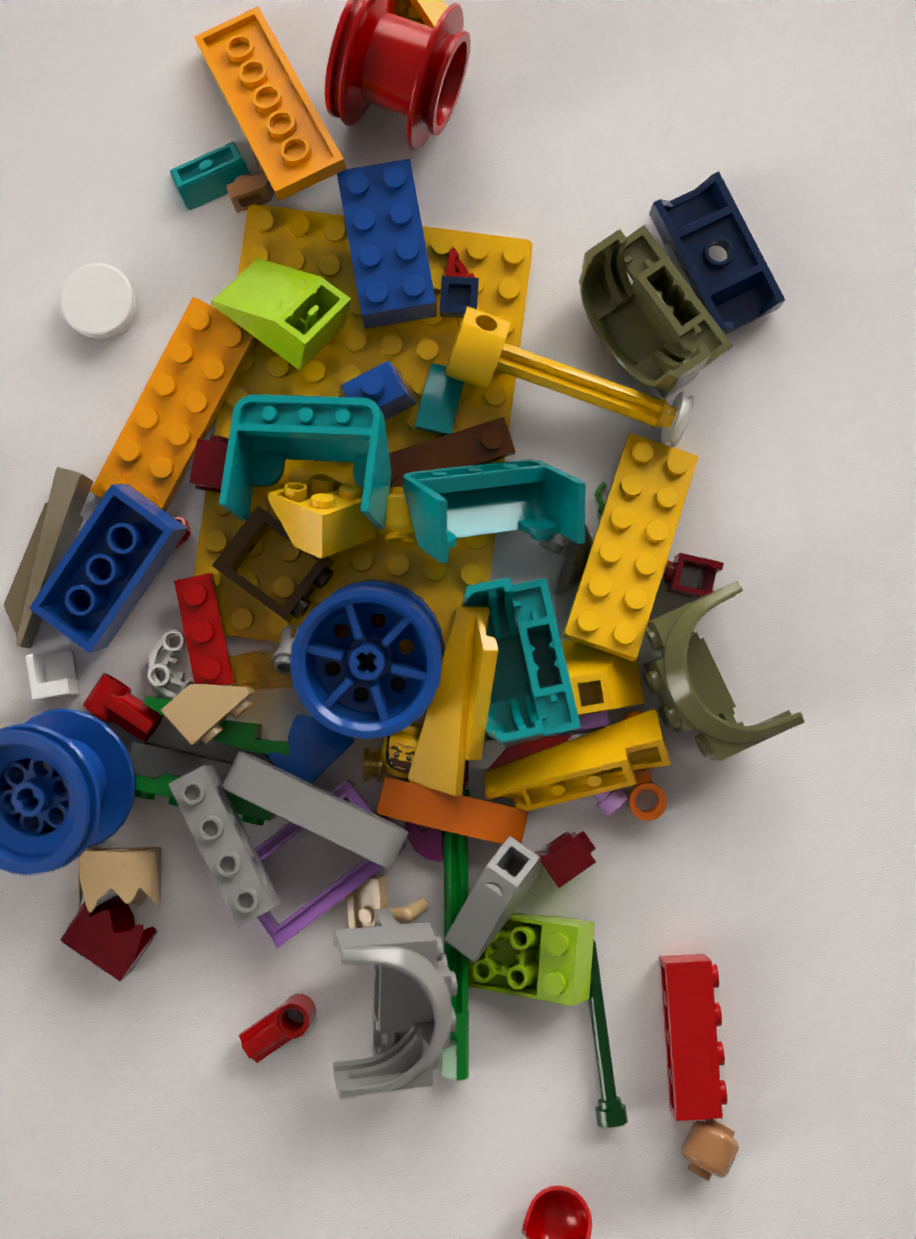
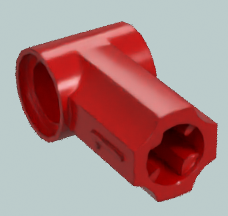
M103 673L82 704L83 707L107 722L113 721L138 739L146 742L159 727L163 715L146 706L144 701L131 693L132 690L127 685L111 675Z
M294 994L281 1006L241 1032L239 1038L247 1056L258 1063L293 1038L302 1036L308 1030L315 1017L316 1007L309 996ZM288 1009L299 1010L304 1016V1022H293L288 1016Z

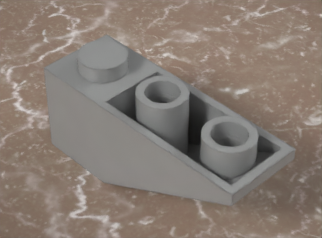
M509 836L486 865L446 934L444 941L475 964L543 875L541 857Z

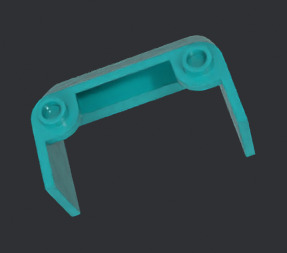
M251 394L244 396L236 403L232 414L219 505L241 522H245L250 515L254 486L269 487L276 484L284 473L286 459L354 462L353 477L357 485L363 489L361 512L377 529H385L392 472L384 415L373 400L355 397Z
M530 459L415 471L403 475V491L418 546L440 563L448 562L449 549L457 545V538L521 530L530 534L531 539L537 541L551 540L553 535L562 534L577 544L585 543L586 482L542 461Z

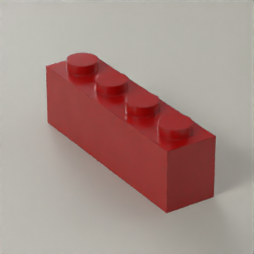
M705 954L660 956L670 1111L676 1121L723 1118L722 1105H727L728 1097L725 1081L720 1080L719 1066L725 1064V1054L722 1042L717 1041L716 1027L722 1026L720 1004L715 1003L714 988L719 987L717 965L712 964V960Z

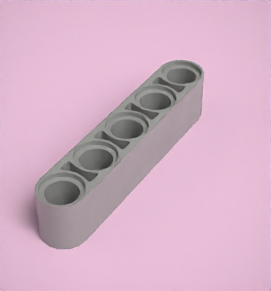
M243 751L238 752L222 785L227 791L386 868H393L409 834L408 831Z

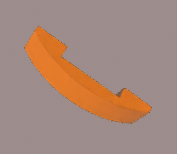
M384 776L375 813L434 829L504 844L509 836L522 843L529 811L464 795L453 796L423 787L422 785Z

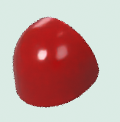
M560 1185L550 1186L541 1190L530 1202L521 1231L528 1239H590L592 1216L587 1203L576 1191Z

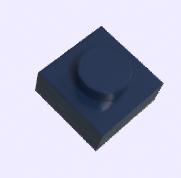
M442 276L440 317L463 318L467 306L477 309L479 278Z

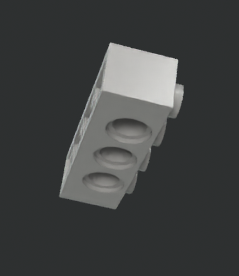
M214 765L201 766L169 783L168 785L237 926L240 927L278 906L281 901L226 790L222 787L223 784Z

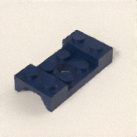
M719 171L708 177L696 189L671 201L659 199L653 202L649 215L665 245L670 244L694 293L725 335L780 308L785 298ZM712 246L724 248L727 253V259L722 262L714 261L709 256L708 249Z

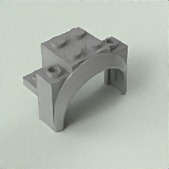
M390 908L375 909L374 927L334 930L335 947H338L342 964L374 965L372 1050L374 1056L365 1059L333 1062V1077L339 1099L433 1086L434 1069H439L440 1064L439 1054L442 1049L450 1048V1032H455L456 1017L451 1005V996L457 995V979L455 972H450L448 969L445 953H443L440 936H435L429 922L401 924V922H396ZM408 1031L407 1034L400 1040V1032Z

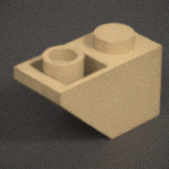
M189 684L160 711L191 745L198 744L201 740L207 745L224 730L219 724L230 715L236 719L253 704L249 698L255 691L251 687Z

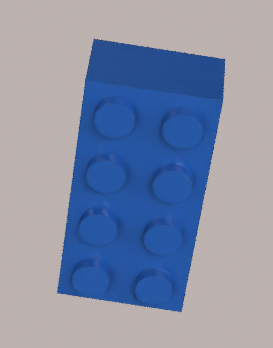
M410 159L345 169L337 173L364 328L436 317V300Z
M111 484L29 609L88 653L107 648L188 528L130 485Z

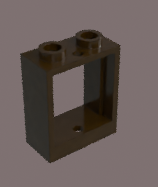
M257 505L212 566L290 623L293 617L299 620L311 604L308 597L314 589L318 587L321 590L328 583L334 573L330 569L334 563L329 557L321 559L305 552L317 562L284 606L236 572L269 527L291 542L281 522Z

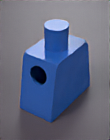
M390 361L384 362L345 382L340 387L339 397L368 398L373 400L383 412L385 420L416 405L402 375Z

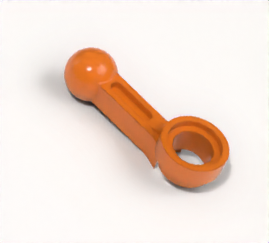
M639 710L631 711L624 716L623 720L644 712ZM650 768L633 770L636 785H633L629 792L628 806L639 819L645 821L655 820L666 809V795L657 784L653 783ZM650 790L656 795L654 806L647 810L638 808L636 803L637 796L642 791Z

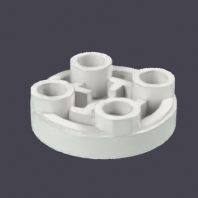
M89 264L78 268L66 279L60 293V307L66 321L77 332L90 338L101 339L127 332L135 312L136 297L131 284L119 270L105 264Z
M183 628L165 632L152 647L148 658V680L159 693L168 699H174L189 684H194Z

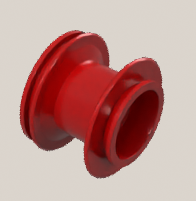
M347 0L333 37L327 63L324 93L327 112L335 118H340L346 126H352L364 116L370 104L406 116L408 145L411 150H418L427 142L431 134L438 136L444 130L455 108L463 85L469 60L471 40L469 32L463 30L464 18L462 8L457 3L449 5L440 16L435 27L432 28L396 15L397 0Z

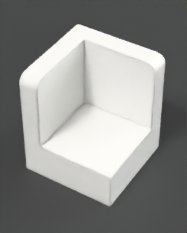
M63 651L47 655H26L32 700H49L81 694L73 651Z

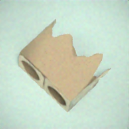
M161 847L85 849L79 856V909L82 896H84L88 911H93L98 899L102 898L109 889H112L126 904L131 903L140 906L149 896L153 903L160 908Z

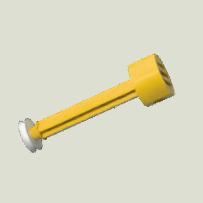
M467 306L444 375L487 390L495 370L652 425V429L662 426L661 443L664 444L666 441H670L672 448L680 441L692 412L694 403L692 395L685 399L681 391L672 405H669L664 397L659 399L506 344L505 340L510 321Z

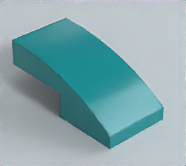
M431 363L416 419L415 429L442 436L451 434L453 431L464 382L444 375L446 366Z

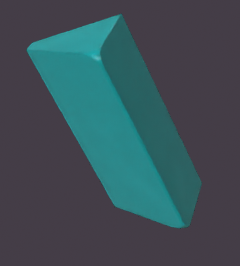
M235 142L228 143L170 170L174 183L188 210H193L228 194L227 184L233 183L239 176L250 174Z

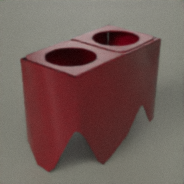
M115 896L96 906L91 912L88 911L84 901L60 940L118 981H122L131 973L157 934V929L152 926L144 930L143 924L135 926L134 914L129 905L119 896Z

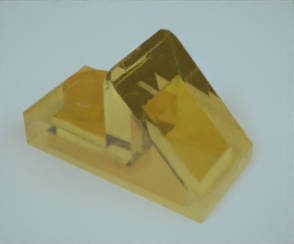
M254 651L230 656L236 683L232 684V686L251 687L254 691L294 687L292 675H283L275 671L271 658L276 651Z

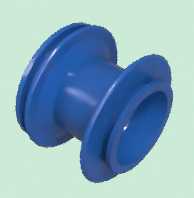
M55 709L35 715L23 724L0 728L1 870L22 875L57 870L78 858L86 848H91L105 842L116 834L125 823L132 809L135 796L133 764L122 741L104 722L78 710ZM44 762L49 765V771L44 768ZM63 781L65 782L67 790L64 788Z

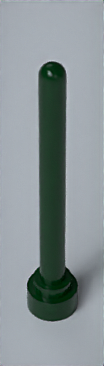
M593 939L590 996L588 1001L602 1097L598 1100L599 1106L595 1110L597 1125L611 1128L625 1125L628 1119L626 1105L621 1103V1098L616 1095L597 947Z

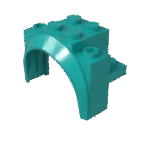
M510 577L467 586L461 606H487L489 608L490 614L486 636L495 637L498 647L486 726L488 735L500 743L503 742V746L507 747L539 740L545 736L580 729L581 725L547 579L542 578L512 585Z

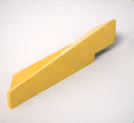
M460 606L457 608L442 659L440 682L434 698L428 706L408 774V780L411 783L453 796H462L465 758L467 760H481L498 654L496 638L486 636L490 614L487 606Z
M654 709L489 770L484 775L485 795L491 800L500 796L512 799L515 808L531 811L636 785L633 770L671 765L658 713Z

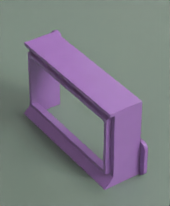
M350 778L330 791V793L342 799L347 796L352 804L376 815ZM383 815L379 816V817H381V818H383V819H385V820L391 822L390 819H389L387 816H383ZM292 822L288 823L255 848L260 860L262 861L304 828ZM406 841L404 842V845H403V847H402V849H401L399 855L402 853L403 849L405 848V846H406ZM364 859L279 924L270 911L257 917V919L271 936L276 948H279L384 866Z

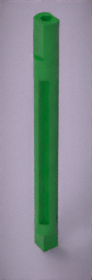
M464 789L462 795L469 797V790ZM444 831L445 938L468 898V836ZM444 941V953L447 958L448 969L450 972H455L457 979V995L451 996V1005L456 1017L455 1032H450V1048L442 1049V1077L457 1081L469 1077L468 958Z

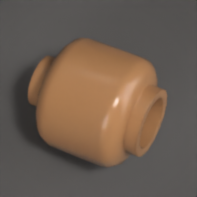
M706 1119L705 1122H694L681 1150L682 1155L690 1161L688 1170L707 1181L710 1180L711 1175L719 1178L726 1177L739 1150V1144L733 1138L735 1132L713 1119Z

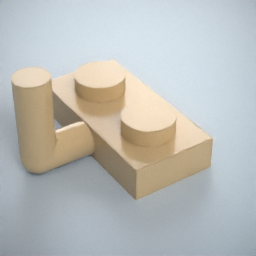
M373 875L346 896L349 929L374 927V911L379 908H390L396 922L408 923L428 910V902L424 898H418L405 907H388L385 875Z

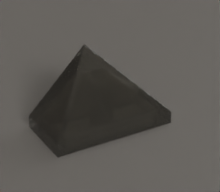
M586 524L585 543L577 544L570 539L568 541V547L554 591L556 595L562 596L579 586L593 543Z

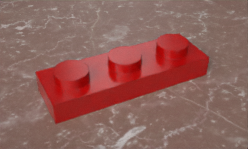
M207 573L174 580L194 684H236L214 575Z

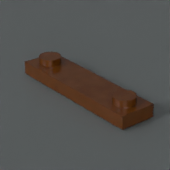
M501 417L389 453L392 472L390 488L403 487V475L409 472L485 464L514 455L516 451L505 418Z

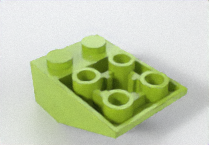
M257 258L211 301V305L298 370H301L344 326L351 298L320 276Z
M513 913L475 964L471 961L469 962L468 987L574 1006L588 1000L590 996L595 922L559 916Z

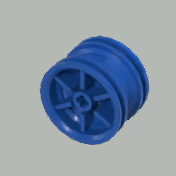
M371 579L353 582L336 590L308 614L298 628L292 645L290 660L293 686L301 703L314 719L330 730L355 738L371 739L389 736L407 728L424 713L432 702L441 678L442 659L445 651L443 633L435 613L421 597L410 589L391 581ZM376 613L382 614L386 619L385 625L381 627L374 626L371 621L372 615ZM338 624L346 625L349 629L348 636L344 638L337 637L334 633L335 626ZM408 639L414 644V650L411 653L401 651L399 645L402 640ZM361 652L366 656L369 652L375 654L374 664L376 667H373L371 663L368 667L361 664L363 659ZM330 661H336L340 664L341 670L336 675H330L326 671V664ZM396 676L402 677L405 680V688L401 691L393 689L391 686L392 678ZM358 687H364L368 690L369 697L366 701L359 702L355 699L354 691Z

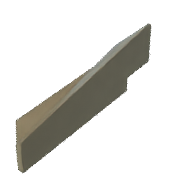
M60 467L56 468L48 503L45 502L4 602V608L17 636V645L20 647H32L43 619L31 611L29 607L75 540L84 517L80 516L93 480L76 471Z

